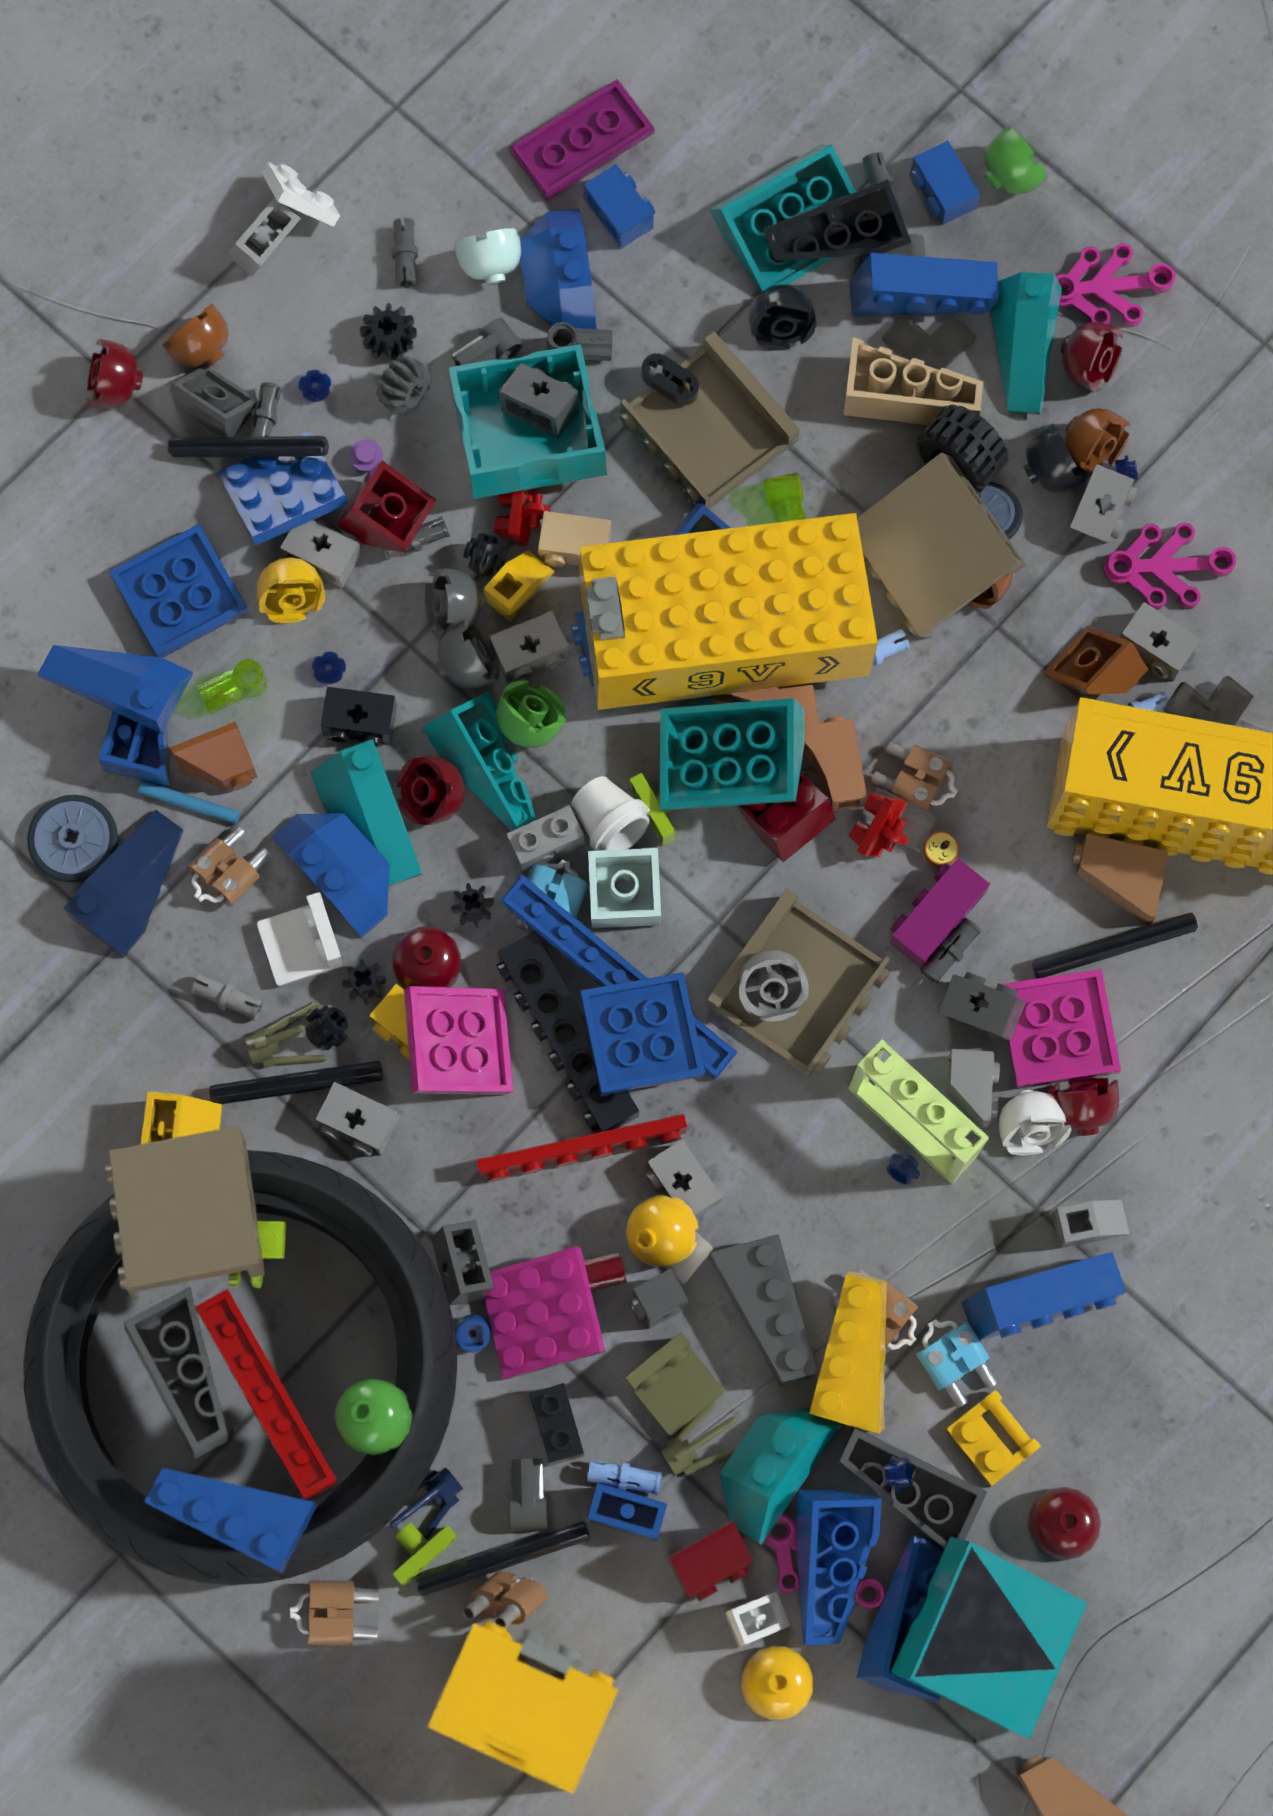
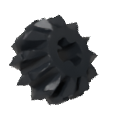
M388 302L385 306L386 310L381 311L380 308L374 306V316L365 314L363 318L365 325L361 326L360 335L365 338L363 340V347L366 350L372 349V356L375 359L384 353L385 360L389 362L392 358L391 354L396 353L398 357L400 355L404 356L403 349H413L414 343L412 339L417 337V329L413 327V316H405V309L402 306L392 311V305ZM391 330L392 334L386 335L385 331Z

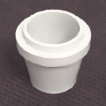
M605 776L597 777L584 785L574 796L571 803L572 809L590 838L589 844L594 851L629 849L644 835L649 826L650 809L640 799L632 798Z

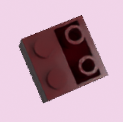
M801 772L796 801L736 806L760 840L782 862H785L836 820L828 797Z

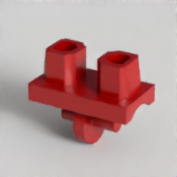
M535 488L499 494L497 497L498 503L501 507H511V512L509 516H496L494 532L499 537L513 539L520 546H528L530 529L539 528L544 511L551 512L550 507L542 504L543 495L535 494Z
M871 793L864 804V809L875 815L871 825L858 821L849 833V837L859 845L857 852L863 856L873 855L880 857L884 850L892 852L896 843L907 845L910 838L902 832L907 821L902 819L901 816L908 802L901 798Z

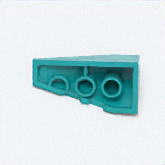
M1020 272L998 281L999 300L991 308V318L1008 413L1041 415L1062 287L1055 274Z
M488 691L446 712L425 725L423 729L439 757L453 764L462 775L463 782L513 831L537 820L526 784L518 778L514 763L518 762L515 751H509L505 736L498 727L496 719L497 706Z
M373 739L339 751L310 772L325 809L329 813H344L390 864L389 886L422 875Z

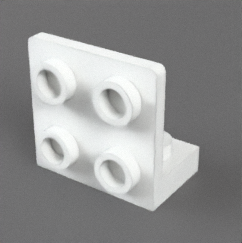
M320 892L306 896L309 903L307 906L257 922L278 987L344 966Z

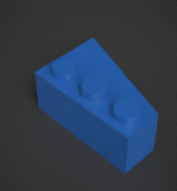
M112 711L98 759L103 770L170 787L167 724L161 734Z

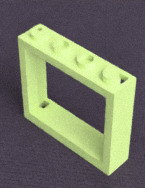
M883 1039L857 1065L848 1089L949 1183L953 1184L976 1159L989 1137ZM884 1051H886L890 1057L883 1063L881 1058ZM869 1079L872 1080L875 1083V1085L871 1084L869 1082ZM971 1130L979 1137V1140L974 1145L965 1138Z

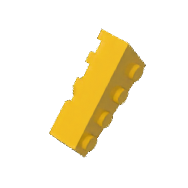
M854 1271L846 1274L809 1414L877 1434L884 1430L886 1280Z

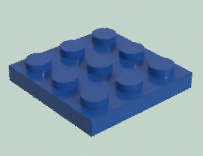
M307 431V432H305V433H303V434H301V435H299V436H312V435H311L310 431ZM324 456L250 457L218 471L220 480L255 546L348 504L347 498Z
M200 524L109 571L157 657L164 658L249 612Z
M684 972L580 991L579 996L600 1096L704 1077L705 1069Z

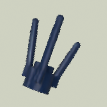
M446 1467L438 1473L436 1470H433L417 1488L419 1490L427 1486L425 1488L427 1493L389 1523V1526L395 1528L431 1499L437 1505L444 1501L445 1503L421 1533L425 1539H428L449 1509L460 1501L456 1495L463 1490L462 1486Z

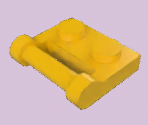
M994 1390L945 1430L990 1487L1041 1447L1035 1438L1031 1439L1000 1401L1002 1396L997 1390ZM988 1409L1021 1448L1014 1455H1012L981 1416Z

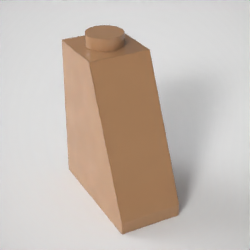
M1086 834L1082 844L1076 843L1073 852L1072 863L1078 864L1076 876L1143 924L1150 925L1154 921L1157 914L1168 851Z
M1038 1754L1023 1762L1021 1766L1024 1770L1016 1774L1038 1816H1126L1122 1810L1053 1757L1043 1759Z

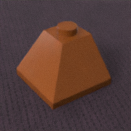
M1087 626L1044 671V675L1046 678L1087 694L1127 693L1134 687L1149 669L1131 641Z
M236 721L170 747L181 773L221 789L228 790L233 788V790H239L249 786L252 780L257 778Z

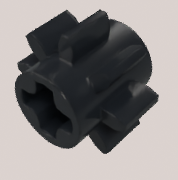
M480 533L477 539L472 537L470 542H467L463 557L470 559L468 567L472 571L481 575H491L493 570L499 571L500 567H503L508 552L500 549L502 541L498 537L487 533Z
M467 883L466 891L462 894L454 892V898L459 904L453 905L451 911L454 914L461 913L460 925L463 926L469 921L473 922L476 928H479V921L483 917L491 920V913L486 910V907L494 905V899L490 897L484 898L485 886H481L479 890L472 889L471 885ZM477 900L479 909L473 907L470 911H467L466 902L473 904Z
M360 959V966L354 969L350 966L346 967L350 979L343 980L342 985L344 988L352 987L353 990L349 994L351 1001L358 996L363 998L365 1005H368L369 998L373 995L382 997L378 984L386 983V978L382 975L376 976L379 970L377 963L369 967L365 965L363 959ZM369 976L371 985L368 987L363 984L359 988L357 979L361 977L365 980Z
M325 1005L321 1009L315 1008L306 1016V1019L310 1022L305 1027L306 1036L314 1046L318 1048L325 1047L326 1050H329L333 1046L337 1048L348 1038L344 1033L348 1028V1020L338 1008H329Z

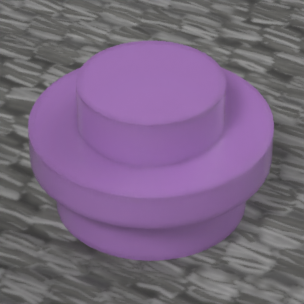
M363 439L351 447L349 459L351 465L356 470L368 473L383 460V453L381 447L375 441Z

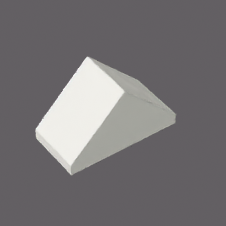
M777 1592L725 1613L738 1648L791 1626Z

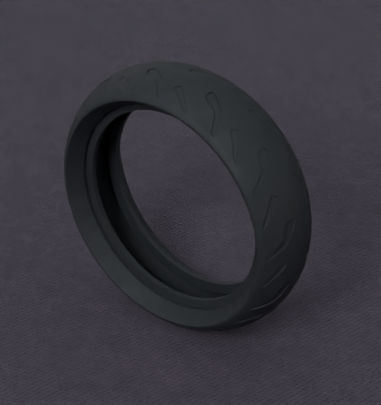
M247 1150L256 1213L290 1218L326 1233L346 1247L370 1272L383 1292L394 1324L397 1341L395 1386L404 1392L412 1413L409 1433L399 1446L378 1455L366 1454L347 1478L314 1502L317 1504V1507L283 1573L145 1503L147 1496L128 1480L115 1464L99 1435L90 1407L87 1388V1363L89 1346L96 1320L108 1294L119 1279L118 1267L124 1266L122 1254H117L114 1243V1233L119 1232L118 1220H113L109 1203L110 1198H115V1193L97 1209L92 1211L72 1233L57 1254L42 1282L36 1302L33 1305L26 1334L23 1375L28 1420L36 1447L47 1472L63 1498L80 1519L97 1535L123 1554L152 1569L178 1578L201 1583L247 1585L289 1579L319 1569L338 1560L367 1542L396 1516L411 1499L426 1477L440 1450L450 1421L455 1398L457 1345L452 1312L442 1281L431 1258L416 1235L395 1211L377 1195L355 1180L327 1166L301 1157L277 1152Z

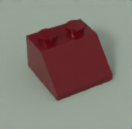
M381 460L365 476L336 525L352 534L365 545L404 553L437 499Z
M732 1521L670 1556L668 1563L687 1598L691 1599L696 1596L700 1602L718 1591L715 1584L728 1578L730 1583H733L749 1574L747 1566L752 1564L753 1560L736 1525Z

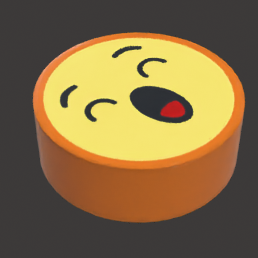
M943 831L931 834L924 845L925 859L932 866L941 868L946 862L951 865L959 853V844L956 838L950 833Z

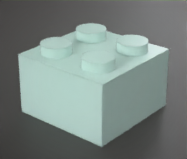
M658 848L588 851L592 928L661 925Z

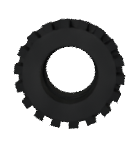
M950 404L943 407L917 437L916 445L918 452L925 464L929 463L940 453L952 456L977 494L984 490L1008 462V450L999 433L984 418L963 406Z

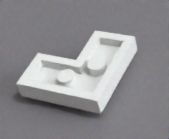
M269 162L267 163L262 175L279 203L333 227L335 226L340 214L333 204L334 200L321 191H317L314 194L306 190V187L297 178V172L284 164L278 167Z

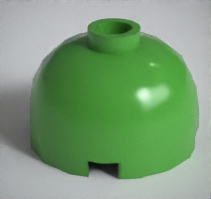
M1006 127L988 144L984 158L988 172L984 176L993 189L997 190L1001 187L1009 194L1019 195L1032 191L1047 180V174L1041 162L1036 166L1034 165L1035 161L1031 156L1034 154V151L1012 128L1009 130Z
M526 680L511 682L505 687L497 706L496 719L499 729L512 743L522 747L537 748L548 744L558 735L566 721V718H564L566 711L564 703L558 695L541 684L536 689L527 686L529 681Z
M378 1379L358 1381L347 1388L338 1400L335 1411L336 1427L343 1440L355 1450L371 1455L382 1454V1452L399 1446L409 1433L412 1422V1413L404 1392L392 1383Z

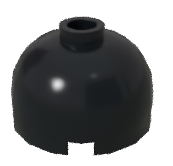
M776 285L760 292L754 299L749 312L750 329L752 335L756 338V343L769 350L791 349L788 343H796L799 340L802 345L815 333L817 326L810 298L799 288L791 285Z
M1052 423L1038 431L1028 442L1025 452L1028 464L1023 466L1032 484L1039 481L1045 490L1065 492L1084 483L1085 479L1082 475L1075 477L1074 474L1080 470L1076 468V463L1059 433L1054 436L1052 435L1053 432L1057 431L1056 426Z

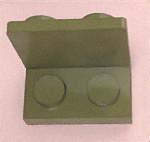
M682 1332L625 1377L626 1384L668 1436H673L724 1394L723 1387L692 1351L689 1340Z

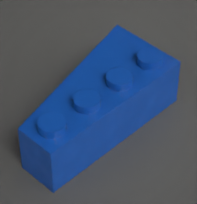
M870 253L850 279L852 317L959 313L981 315L988 313L999 300L997 262Z
M1109 1252L987 1287L962 1301V1305L970 1326L979 1340L982 1341L998 1335L1001 1338L1016 1335L1022 1332L1021 1328L1032 1325L1033 1329H1037L1054 1323L1052 1318L1061 1315L1064 1316L1065 1320L1085 1314L1084 1308L1095 1305L1096 1311L1117 1304L1115 1298L1126 1293V1289L1114 1254Z
M165 1468L161 1469L145 1500V1503L281 1573H283L317 1507V1504L311 1501Z

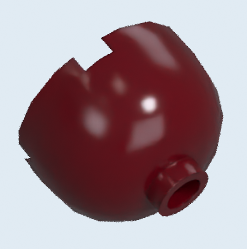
M1090 322L1084 323L1074 330L1071 335L1065 337L1061 345L1063 367L1074 383L1091 391H1099L1102 388L1097 385L1100 384L1102 379L1107 383L1109 382L1122 354V347L1117 345V336L1123 338L1121 330L1109 324Z
M99 339L96 345L102 346L100 354L94 352L92 354L87 382V390L92 391L94 389V399L87 398V403L89 406L99 408L119 407L131 398L134 390H140L143 371L137 370V360L127 347L114 341Z
M433 756L412 758L401 768L397 778V787H401L402 798H398L399 807L405 817L414 824L434 825L447 821L461 808L465 793L463 777L459 770L444 758Z
M433 926L417 927L408 931L398 940L392 954V968L398 982L404 989L410 986L452 987L461 972V953L456 941L445 931Z
M1086 1078L1069 1081L1070 1086L1066 1089L1060 1090V1083L1048 1088L1049 1094L1055 1098L1066 1116L1064 1126L1070 1125L1071 1129H1077L1080 1136L1098 1134L1099 1127L1109 1124L1116 1117L1119 1109L1118 1080L1115 1079L1110 1085L1108 1078Z
M1060 1487L1051 1489L1036 1499L1029 1510L1027 1526L1031 1538L1039 1551L1050 1558L1066 1561L1079 1558L1093 1548L1099 1538L1101 1520L1098 1508L1090 1497L1078 1489Z

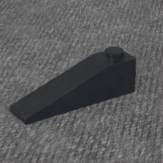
M888 179L763 229L775 260L864 256L870 253L883 254L911 243Z

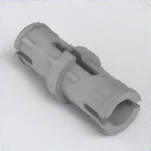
M201 973L196 976L195 980L198 982H193L191 994L218 1004V1008L226 1011L230 1009L251 1018V1020L255 1021L259 1016L257 1011H261L264 1000L236 990V985L231 983L224 985L203 976Z

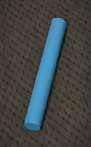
M143 780L139 786V794L232 824H237L239 821L240 811Z

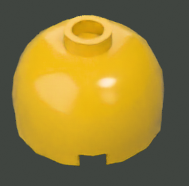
M283 558L274 561L262 570L256 582L259 611L261 614L263 612L266 613L268 619L273 622H300L306 619L304 613H308L313 609L317 613L325 602V590L320 575L310 563L302 559Z
M656 1195L640 1203L630 1214L626 1227L627 1243L632 1253L643 1263L653 1267L673 1266L689 1258L696 1249L698 1241H695V1230L698 1229V1222L692 1209L682 1199Z
M770 1646L757 1651L747 1661L741 1674V1690L745 1702L756 1714L768 1720H785L796 1716L807 1706L813 1693L814 1677L809 1664L798 1652L788 1647Z

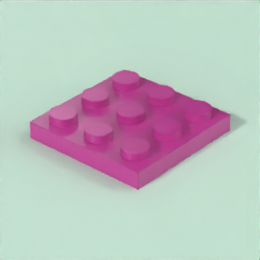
M1102 969L1002 984L1017 990L1016 997L1026 1002L1011 1041L1007 1040L1016 1089L1120 1073L1121 1067Z
M410 986L404 989L412 1093L507 1095L513 1092L504 989Z
M575 1246L490 1272L494 1288L484 1298L503 1379H512L605 1352L581 1247Z

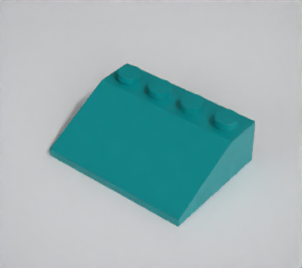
M819 145L709 210L725 241L758 290L762 292L772 286L789 285L835 258L775 260L763 229L856 191L833 145Z
M794 698L660 709V810L796 801L805 744V709Z

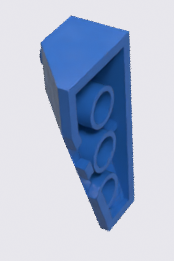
M916 1535L910 1537L865 1641L856 1678L884 1690L934 1701L940 1700V1696L891 1673L912 1623L916 1620L924 1606L929 1584L944 1552L943 1547Z

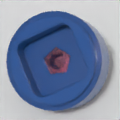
M471 1314L462 1317L455 1326L456 1344L462 1350L471 1353L484 1349L490 1340V1326L488 1322L479 1315Z

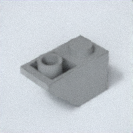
M952 1049L948 1057L947 1091L980 1127H988L991 1118H997L998 1097H992L993 1083L999 1082L1000 1063L994 1062V1052Z
M1122 1199L1088 1201L1058 1207L1052 1213L1059 1248L1130 1234Z

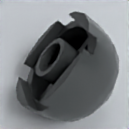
M443 568L430 571L429 576H434L433 583H426L425 587L426 616L428 622L435 620V625L438 629L431 631L435 636L442 637L451 627L466 620L469 625L462 632L465 633L474 626L479 618L480 611L484 609L485 598L483 592L478 590L477 584L470 575L458 569Z
M463 620L447 630L441 637L438 645L440 660L436 662V667L444 680L450 678L455 685L463 689H477L499 679V669L497 668L492 671L489 660H495L494 655L476 626L462 633L469 625L466 620Z

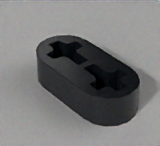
M659 353L648 355L644 359L641 376L648 386L680 406L690 405L697 399L699 382L691 372ZM658 365L662 366L663 375L660 373H656L655 376L650 375V366L652 368H656ZM690 384L689 391L691 393L688 391H684L682 394L678 393V385Z

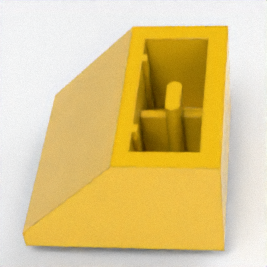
M147 1091L141 1144L219 1130L223 1105L181 1094Z

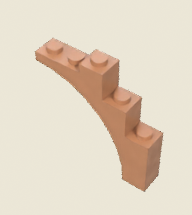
M804 684L785 686L783 687L784 689L776 687L674 700L710 699L719 703H738L794 698L805 709V744L803 753L815 767L832 810L865 807L867 793L854 720H844L842 716L827 718L824 720V723L819 724L813 685L804 686Z

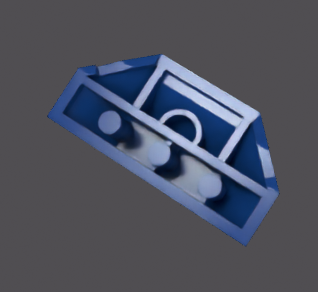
M578 208L546 212L520 238V263L526 305L552 326L556 323L564 322L574 328L597 329L592 280L580 210Z
M344 813L296 814L271 836L361 938L388 916L390 864Z

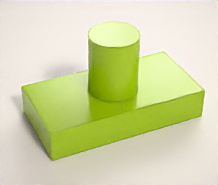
M642 773L630 778L629 788L635 799L642 800L650 809L649 823L662 846L675 840V830L666 816L672 810H660V794L654 795Z
M412 1522L409 1523L395 1538L412 1557L393 1573L394 1577L402 1586H405L456 1541L458 1536L447 1525L428 1542Z

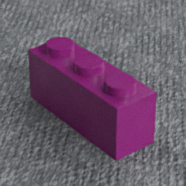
M959 858L951 866L946 862L933 878L937 881L930 891L924 888L912 902V905L916 908L908 917L902 914L890 928L893 934L889 943L919 968L924 967L939 949L938 946L944 940H947L962 922V919L970 913L987 893L990 886L989 882Z

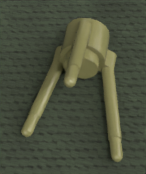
M317 1001L264 1029L254 1031L253 1036L246 1037L245 1042L252 1063L262 1062L264 1068L282 1064L326 1061L327 1057L325 1055L274 1057V1054L280 1053L277 1042L304 1032L305 1027L300 1025L275 1035L274 1032L309 1014V1012L318 1008L320 1003Z
M715 1401L686 1424L676 1436L666 1441L668 1447L663 1449L661 1453L676 1476L683 1471L688 1476L697 1469L730 1458L735 1451L731 1449L693 1462V1460L698 1458L695 1450L737 1422L735 1416L722 1422L692 1443H689L687 1439L682 1441L715 1407Z

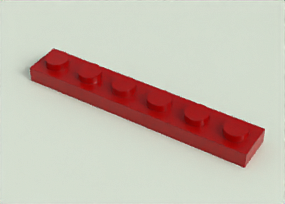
M681 1114L477 1159L480 1179L488 1177V1182H496L509 1178V1172L522 1170L523 1174H532L544 1170L543 1165L557 1162L558 1167L568 1166L577 1163V1157L591 1155L592 1159H600L611 1156L613 1149L626 1147L627 1151H636L646 1148V1142L659 1139L661 1144L676 1142L682 1139L681 1134L687 1133V1123L685 1115Z
M226 1289L195 1306L197 1314L302 1499L307 1500L337 1483V1479L229 1290Z

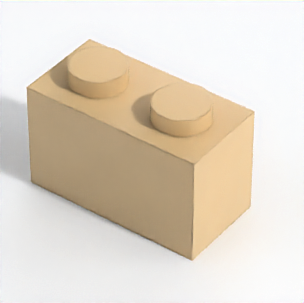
M544 511L538 547L539 559L553 567H562L564 564L576 565L579 568L580 547L610 543L611 520Z

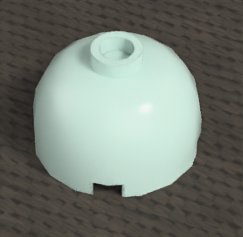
M516 228L486 232V235L479 237L473 235L454 243L456 258L463 272L473 279H485L486 285L506 281L505 274L516 268L521 256V243Z

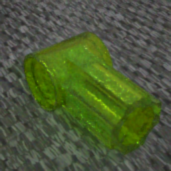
M797 472L764 479L767 504L769 508L773 509L776 523L806 519L802 506V485Z
M245 659L237 663L234 669L198 685L197 688L209 713L213 714L246 697L260 696L267 688L268 679L258 662ZM247 673H258V679L253 684L246 685L242 683L243 677Z

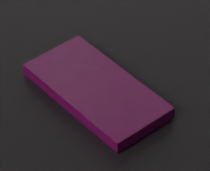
M616 79L509 146L515 160L544 199L548 201L653 135L655 128L619 80Z

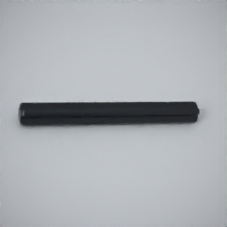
M324 436L172 437L168 441V453L172 457L325 456L329 450V442Z
M1189 912L1036 959L1032 963V970L1037 979L1045 978L1195 932L1198 928V923L1195 915Z
M372 1061L215 1084L209 1087L210 1101L225 1104L331 1088L334 1082L342 1086L381 1081L383 1079V1068L380 1061Z
M581 1521L418 1576L416 1578V1585L420 1595L425 1596L588 1541L590 1533L587 1524Z

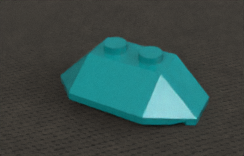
M811 1407L759 1415L719 1473L730 1522H734L740 1533L762 1545L841 1428V1425L836 1421L809 1414Z

